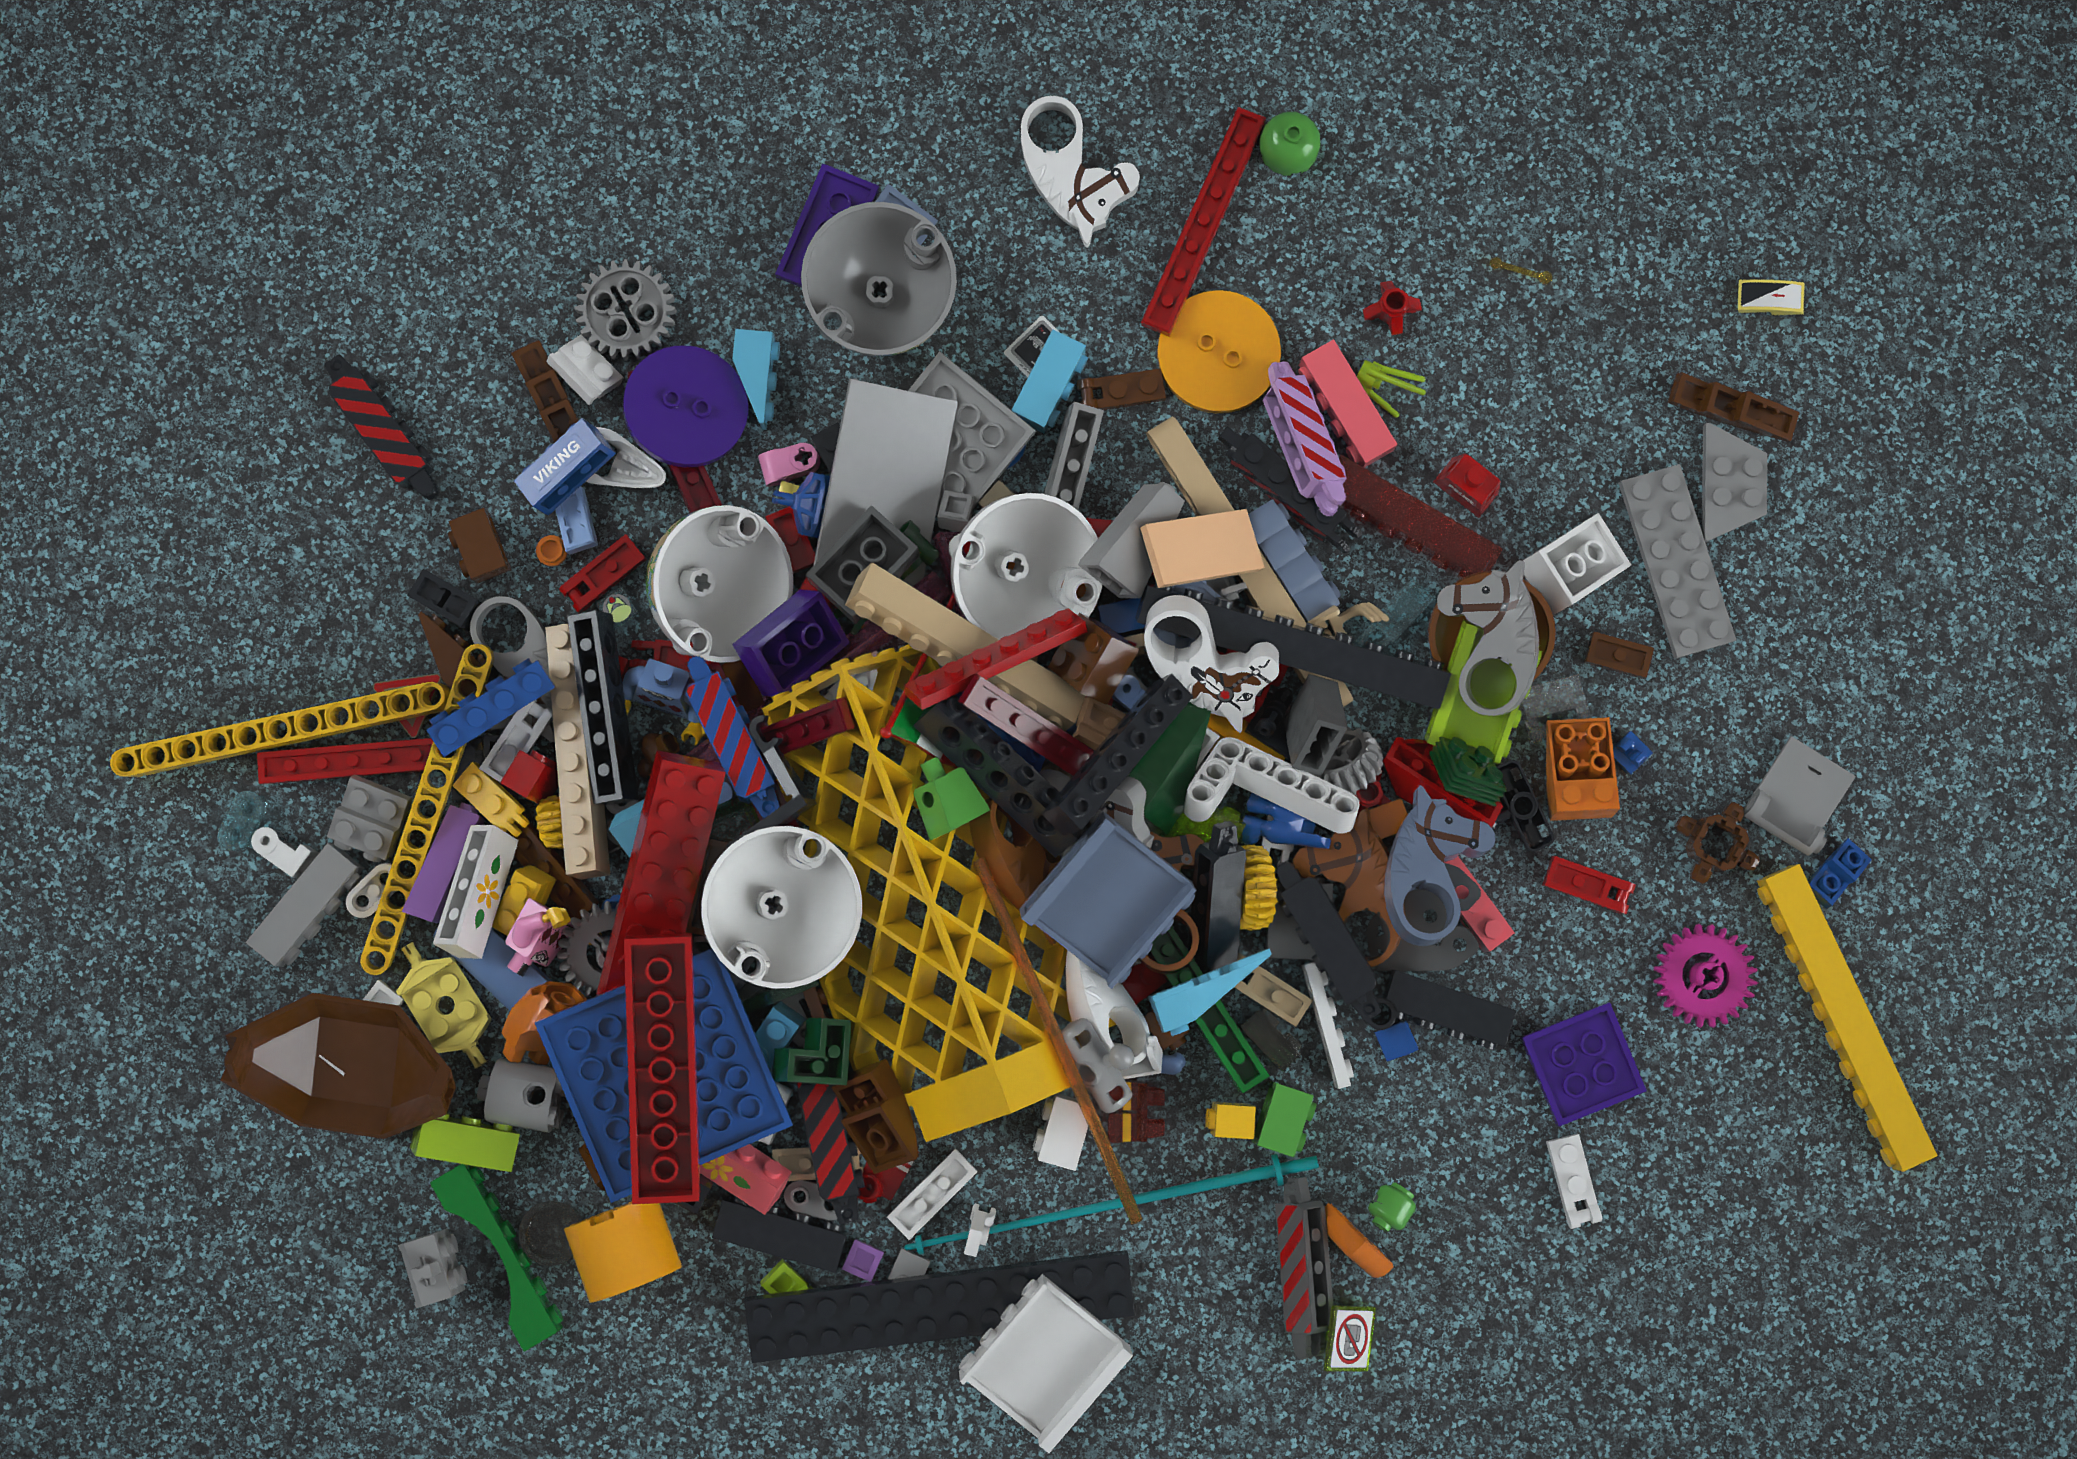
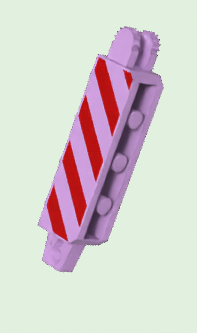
M1274 362L1268 368L1271 388L1265 395L1263 403L1299 493L1306 498H1314L1323 515L1333 516L1337 512L1338 506L1342 505L1347 497L1342 485L1347 479L1344 466L1340 463L1334 442L1329 436L1324 423V417L1318 409L1313 390L1309 387L1305 375H1295L1288 362Z

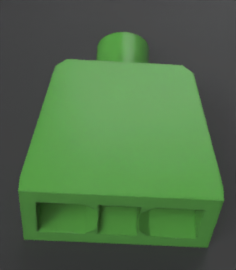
M938 756L920 765L928 783L915 789L914 797L930 841L990 811L988 804L964 768L959 767L946 773Z

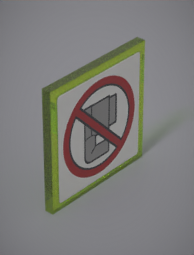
M1332 1305L1329 1331H1326L1325 1335L1327 1346L1324 1371H1368L1376 1307Z

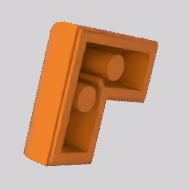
M1328 1203L1325 1206L1328 1237L1346 1256L1371 1277L1379 1278L1389 1273L1394 1267L1393 1263L1334 1205Z

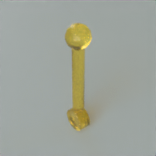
M1493 257L1490 260V266L1493 269L1503 268L1537 278L1540 283L1545 285L1552 280V274L1548 271L1542 273L1502 262L1499 257Z

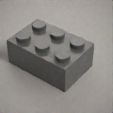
M871 505L813 566L806 576L811 585L820 591L852 622L857 624L862 617L857 615L854 610L845 606L858 575L872 562L895 577L900 578L919 558L920 552L919 548Z

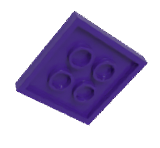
M1610 1002L1520 1037L1558 1127L1647 1091Z

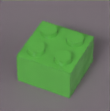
M1271 1081L1252 1142L1258 1146L1295 1157L1296 1151L1301 1152L1306 1141L1307 1134L1303 1133L1306 1120L1311 1122L1315 1113L1316 1103L1312 1102L1314 1095Z

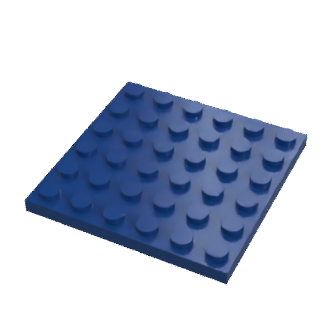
M712 948L693 955L700 1165L793 1126V1122L774 1081L772 1072L729 970L719 960ZM624 984L535 1022V1026L611 1203L632 1194L626 991Z

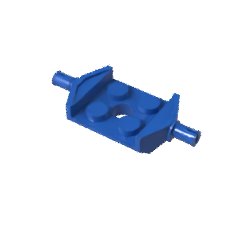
M810 472L796 493L790 494L774 490L773 495L782 497V499L772 497V503L790 506L793 509L799 534L819 538L830 476Z

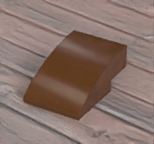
M886 1059L848 1073L847 1085H833L831 1087L848 1113L841 1122L874 1174L914 1161L919 1157L914 1123L908 1103Z

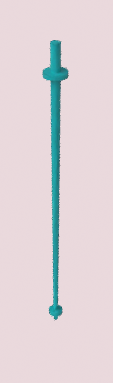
M1273 1154L1271 1155L1272 1165L990 1226L989 1234L1275 1177L1277 1186H1283V1175L1317 1169L1319 1164L1317 1156L1280 1163L1278 1155ZM969 1231L924 1241L921 1235L915 1236V1243L906 1244L904 1249H917L918 1255L925 1254L924 1247L968 1239Z

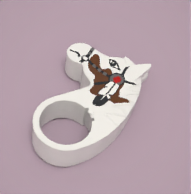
M1173 595L1162 598L1150 608L1147 614L1144 642L1148 658L1155 671L1161 678L1172 673L1194 696L1189 702L1197 707L1207 708L1212 714L1226 717L1234 729L1241 733L1243 717L1255 712L1256 695L1278 676L1279 652L1276 647L1268 642H1260L1252 646L1247 653L1233 652L1220 655L1216 650L1207 611L1198 601L1187 596ZM1182 616L1192 620L1199 627L1201 635L1191 643L1190 647L1178 649L1161 641L1153 630L1154 626L1164 618Z

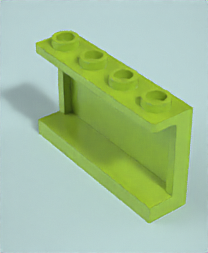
M1463 619L1447 670L1452 674L1440 709H1433L1424 738L1427 743L1436 745L1435 742L1440 741L1439 737L1448 739L1458 737L1469 746L1475 748L1484 746L1494 754L1493 762L1500 764L1502 757L1507 758L1512 740L1508 738L1511 729L1517 728L1522 711L1518 710V706L1513 711L1504 715L1487 716L1470 709L1462 699L1459 690L1461 671L1484 634L1483 628ZM1540 650L1538 655L1537 667L1539 665L1542 655V651ZM1490 659L1481 663L1474 670L1470 687L1474 698L1479 704L1486 708L1497 709L1506 705L1513 698L1517 681L1511 668V663L1508 665L1500 659ZM1529 689V691H1528V693L1526 694V696H1525L1524 699H1526V698L1528 697L1529 692H1530V689Z

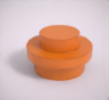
M555 535L543 537L536 546L537 558L546 566L554 567L560 565L565 561L568 554L565 552L563 540Z

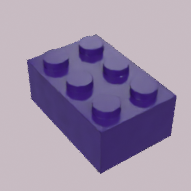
M800 589L732 645L761 694L773 697L785 691L791 692V686L806 680L850 642L820 591Z

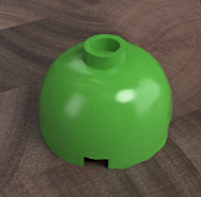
M1296 111L1283 112L1274 116L1264 126L1259 140V148L1264 164L1273 172L1284 176L1307 171L1315 163L1320 150V133L1316 124L1307 115Z

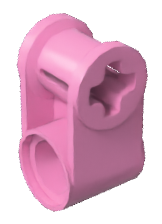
M798 443L758 455L767 487L780 485L781 481L789 482L793 479L809 475L810 472H816L821 464L818 452L808 443ZM804 452H807L810 456L808 459L809 464L803 465L799 461L802 459Z

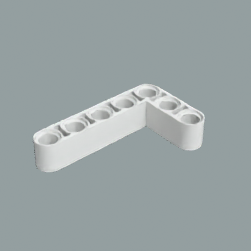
M1225 737L1217 742L1190 782L1184 803V813L1192 821L1203 822L1208 820L1233 783L1333 832L1347 833L1353 829L1360 804L1354 794L1308 772L1294 769L1291 764L1239 739Z

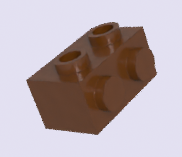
M485 508L448 521L451 527L448 537L453 548H459L463 559L459 560V565L465 578L470 577L471 580L478 584L512 570L491 514Z

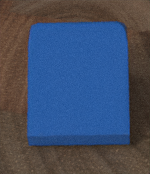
M1406 1020L1395 1023L1387 1029L1374 1032L1387 1062L1419 1050Z

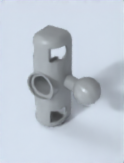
M1085 1018L1072 1021L1061 1030L1059 1040L1074 1064L1072 1070L1075 1080L1081 1086L1089 1089L1103 1112L1113 1113L1122 1108L1132 1098V1092L1119 1070L1131 1067L1134 1062L1133 1050L1127 1045L1118 1044L1108 1052L1092 1024ZM1086 1030L1089 1032L1091 1039L1089 1043L1081 1047L1076 1036ZM1116 1086H1120L1124 1092L1123 1097L1118 1101L1113 1100L1108 1093Z

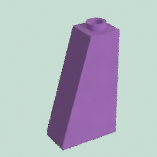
M461 802L459 808L452 805L449 806L402 912L429 922H440L470 826L484 825L486 819L484 816L478 815V810L474 806Z

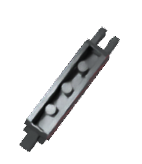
M1295 1176L1284 1178V1201L1275 1203L1285 1333H1292L1293 1350L1298 1359L1300 1358L1301 1360L1308 1358L1310 1354L1312 1356H1320L1324 1353L1326 1347L1325 1331L1332 1329L1335 1325L1325 1206L1320 1200H1311L1307 1177Z

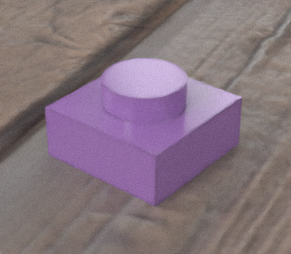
M855 1238L842 1270L871 1282L885 1251Z

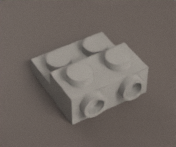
M354 774L349 778L341 806L335 810L327 837L335 840L334 846L339 849L352 850V848L363 851V857L373 862H380L382 859L386 860L395 853L413 797Z

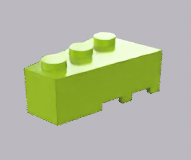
M446 1113L442 1117L414 1127L410 1149L417 1157L512 1172L520 1134L516 1130H512L513 1126L494 1123L492 1126L482 1124V1119L462 1116V1119L449 1117V1113Z

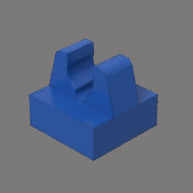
M1632 731L1627 732L1613 746L1615 763L1628 776L1653 754Z

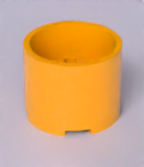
M631 1201L628 1204L607 1210L564 1228L589 1303L634 1289L682 1268L660 1203L632 1205Z

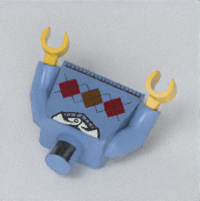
M648 659L645 667L637 666L626 672L622 684L627 716L631 709V702L629 700H633L634 702L689 720L690 723L681 734L683 742H686L691 734L695 738V745H697L703 737L702 725L686 695L688 686L693 683L689 675L690 672L653 659Z

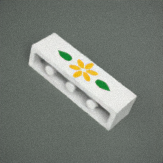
M495 825L470 826L433 941L435 946L457 958L482 959L519 840Z

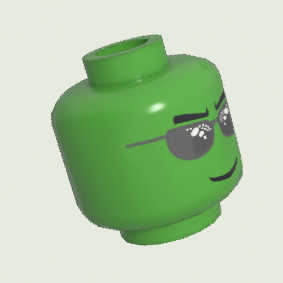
M1394 1182L1391 1185H1382L1368 1206L1370 1214L1374 1217L1372 1223L1387 1233L1391 1228L1403 1230L1416 1210V1205L1412 1200L1414 1195L1406 1188Z

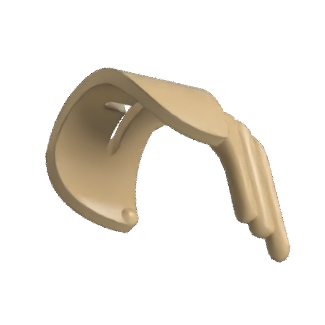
M1367 602L1356 604L1341 614L1339 608L1333 605L1307 623L1327 628L1328 626L1325 621L1328 620L1336 635V632L1347 634L1343 629V623L1353 617L1364 616L1371 623L1382 620L1388 622L1389 617L1374 604ZM1328 628L1324 630L1325 634L1332 635Z

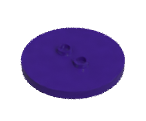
M671 346L647 356L631 373L623 396L624 419L635 442L653 458L677 467L704 466L724 457L739 441L748 418L747 393L737 372L720 356L695 346Z

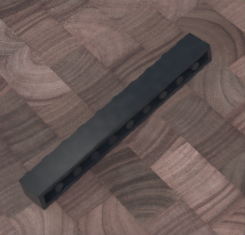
M1156 579L1154 584L1148 582L1142 593L1135 616L1137 623L1146 625V617L1150 608L1160 599L1173 595L1187 596L1198 601L1207 611L1215 645L1247 653L1255 644L1268 642L1278 650L1280 664L1436 709L1441 707L1452 674L1446 668H1443L1445 663L1432 658H1426V661L1422 662L1414 659L1415 654L1404 650L1396 649L1395 654L1384 651L1385 646L1369 640L1366 641L1365 645L1354 642V636L1342 632H1336L1335 636L1325 634V628L1311 623H1306L1304 628L1294 625L1295 620L1287 616L1276 614L1275 619L1263 616L1264 610L1256 607L1246 606L1245 610L1233 607L1234 602L1221 597H1216L1215 601L1204 599V593L1186 588L1183 593L1173 590V586L1158 588ZM1182 616L1164 618L1154 626V628L1197 639L1201 635L1199 627L1192 620Z

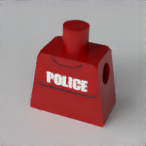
M1462 454L1452 457L1433 483L1480 518L1499 494L1501 481L1471 456Z

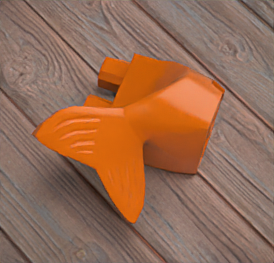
M548 981L530 988L511 1008L501 1032L507 1040L502 1052L510 1062L520 1063L526 1051H530L528 1056L533 1062L547 1065L550 1059L535 1026V1022L586 1001L587 998L571 983Z

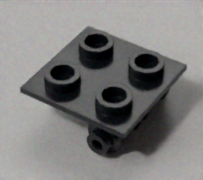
M1283 687L1274 694L1268 691L1262 706L1249 722L1245 732L1290 760L1284 720L1292 707L1290 704L1293 700V695L1289 688Z

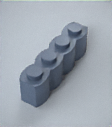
M1272 499L1249 513L1258 548L1305 622L1307 623L1333 605L1338 607L1340 604L1338 598L1341 597L1338 588L1332 581L1327 583L1321 572L1324 571L1321 562L1315 555L1310 556L1304 546L1307 545V542L1300 530H1293L1287 520L1290 519V515L1282 503L1276 504Z

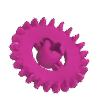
M1696 924L1693 934L1687 927H1684L1682 930L1683 938L1678 934H1672L1674 945L1663 943V948L1667 954L1656 955L1657 959L1663 963L1662 966L1653 967L1654 971L1661 974V977L1654 979V984L1663 986L1657 992V996H1667L1663 1004L1664 1008L1674 1005L1673 1017H1678L1684 1013L1683 1021L1685 1024H1689L1694 1017L1695 1024L1699 1028L1703 1026L1705 1019L1711 1028L1716 1026V1018L1722 1024H1728L1727 1013L1733 1018H1739L1735 1007L1747 1009L1749 1006L1744 1002L1743 997H1755L1747 989V986L1758 984L1757 981L1748 978V975L1758 971L1757 968L1747 967V963L1753 960L1754 956L1742 955L1748 945L1741 944L1735 946L1738 935H1732L1726 939V928H1721L1715 935V926L1713 924L1707 926L1705 933L1702 930V926ZM1699 953L1712 954L1708 961L1695 963L1689 971L1691 984L1686 988L1683 981V968L1686 962L1693 955ZM1723 963L1727 973L1726 984L1723 990L1713 998H1698L1697 996L1702 990H1713L1722 985L1724 972L1720 966ZM1703 970H1710L1708 976L1711 978V981H1703L1705 979V975L1702 973Z

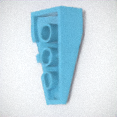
M1270 948L1148 996L1162 1033L1170 1031L1171 1036L1189 1030L1188 1023L1195 1021L1272 955Z

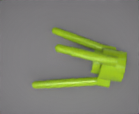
M1365 360L1358 372L1357 378L1367 395L1393 417L1398 418L1399 413L1376 394L1372 388L1379 389L1382 382L1386 381L1419 395L1426 394L1424 389L1390 375L1418 382H1425V377L1387 367L1375 361L1372 363Z

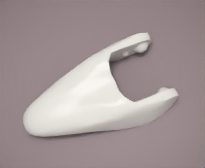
M596 427L609 445L617 449V455L607 476H600L594 473L586 482L628 488H656L662 486L666 479V473L658 463L618 433L607 428Z

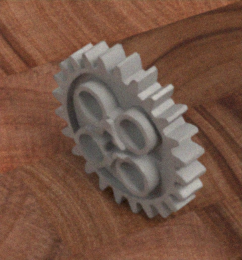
M624 259L620 268H618L614 260L611 261V270L609 271L600 265L601 275L599 277L590 273L589 276L593 281L592 284L583 282L581 284L586 294L576 295L583 305L574 307L578 314L583 315L577 318L576 322L579 326H585L580 331L583 337L591 336L588 340L589 345L596 346L599 344L598 351L602 355L610 349L609 353L612 359H615L618 353L621 352L625 361L628 360L630 352H633L637 359H640V350L645 349L648 354H652L650 345L653 343L662 347L659 339L660 335L670 337L665 326H675L674 320L668 317V315L677 313L674 306L668 305L676 300L673 294H666L671 288L668 283L661 284L663 280L662 274L658 273L652 277V266L649 265L642 271L640 261H636L633 268H630L627 259ZM637 284L639 289L635 294L627 295L624 293L628 285ZM612 287L618 289L640 328L639 333H635L611 291ZM601 300H612V304L608 309H598V304ZM645 310L654 311V316L649 321L639 320L641 313ZM616 326H627V331L624 335L619 337L612 335Z

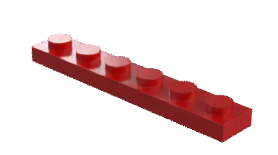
M1069 608L1058 611L1046 619L1032 623L1014 634L1004 636L999 641L984 648L976 649L969 655L949 662L937 670L921 675L915 680L904 684L905 694L922 710L964 691L975 673L987 680L1086 633V621Z
M432 738L257 752L258 782L264 785L348 778L354 774L357 776L420 772L424 771L433 740Z

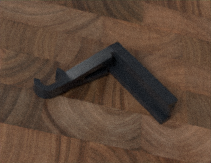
M769 715L755 717L750 724V733L764 754L787 796L792 795V799L726 845L727 847L743 836L759 829L786 826L817 804L778 746L782 743L783 738L773 737L768 742L762 734L760 726L763 722L768 721Z

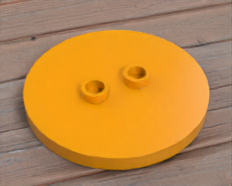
M1215 290L1199 293L1185 301L1170 337L1160 333L1157 358L1165 383L1182 402L1192 408L1208 413H1230L1250 406L1269 389L1271 384L1268 368L1274 362L1280 363L1281 344L1274 322L1259 304L1235 292Z

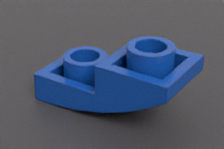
M1849 838L1826 859L1808 880L1816 900L1826 909L1833 906L1847 886L1857 880L1872 860Z

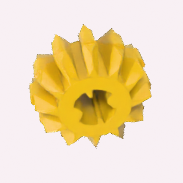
M558 795L548 796L545 799H541L536 807V829H538L539 838L543 841L546 848L561 849L564 846L560 798Z

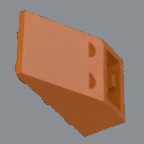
M1610 717L1546 721V791L1550 821L1612 818L1620 809Z

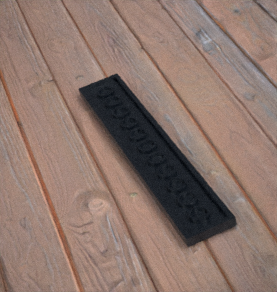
M1123 1250L745 1297L744 1304L752 1363L984 1335L990 1328L995 1329L1002 1321L1001 1315L1010 1304L1016 1305L1023 1297L1022 1291L1032 1279L1036 1281L1042 1274L1098 1320L1135 1316L1128 1251Z

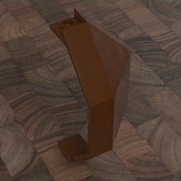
M311 993L225 1035L230 1049L225 1056V1070L220 1081L298 1126L386 1139L446 1115L456 1089L449 1066L399 1005ZM319 1055H321L326 1060L335 1065L337 1068L342 1070L345 1073L344 1076L337 1070H335L332 1066H330L328 1063H326L323 1059H321Z

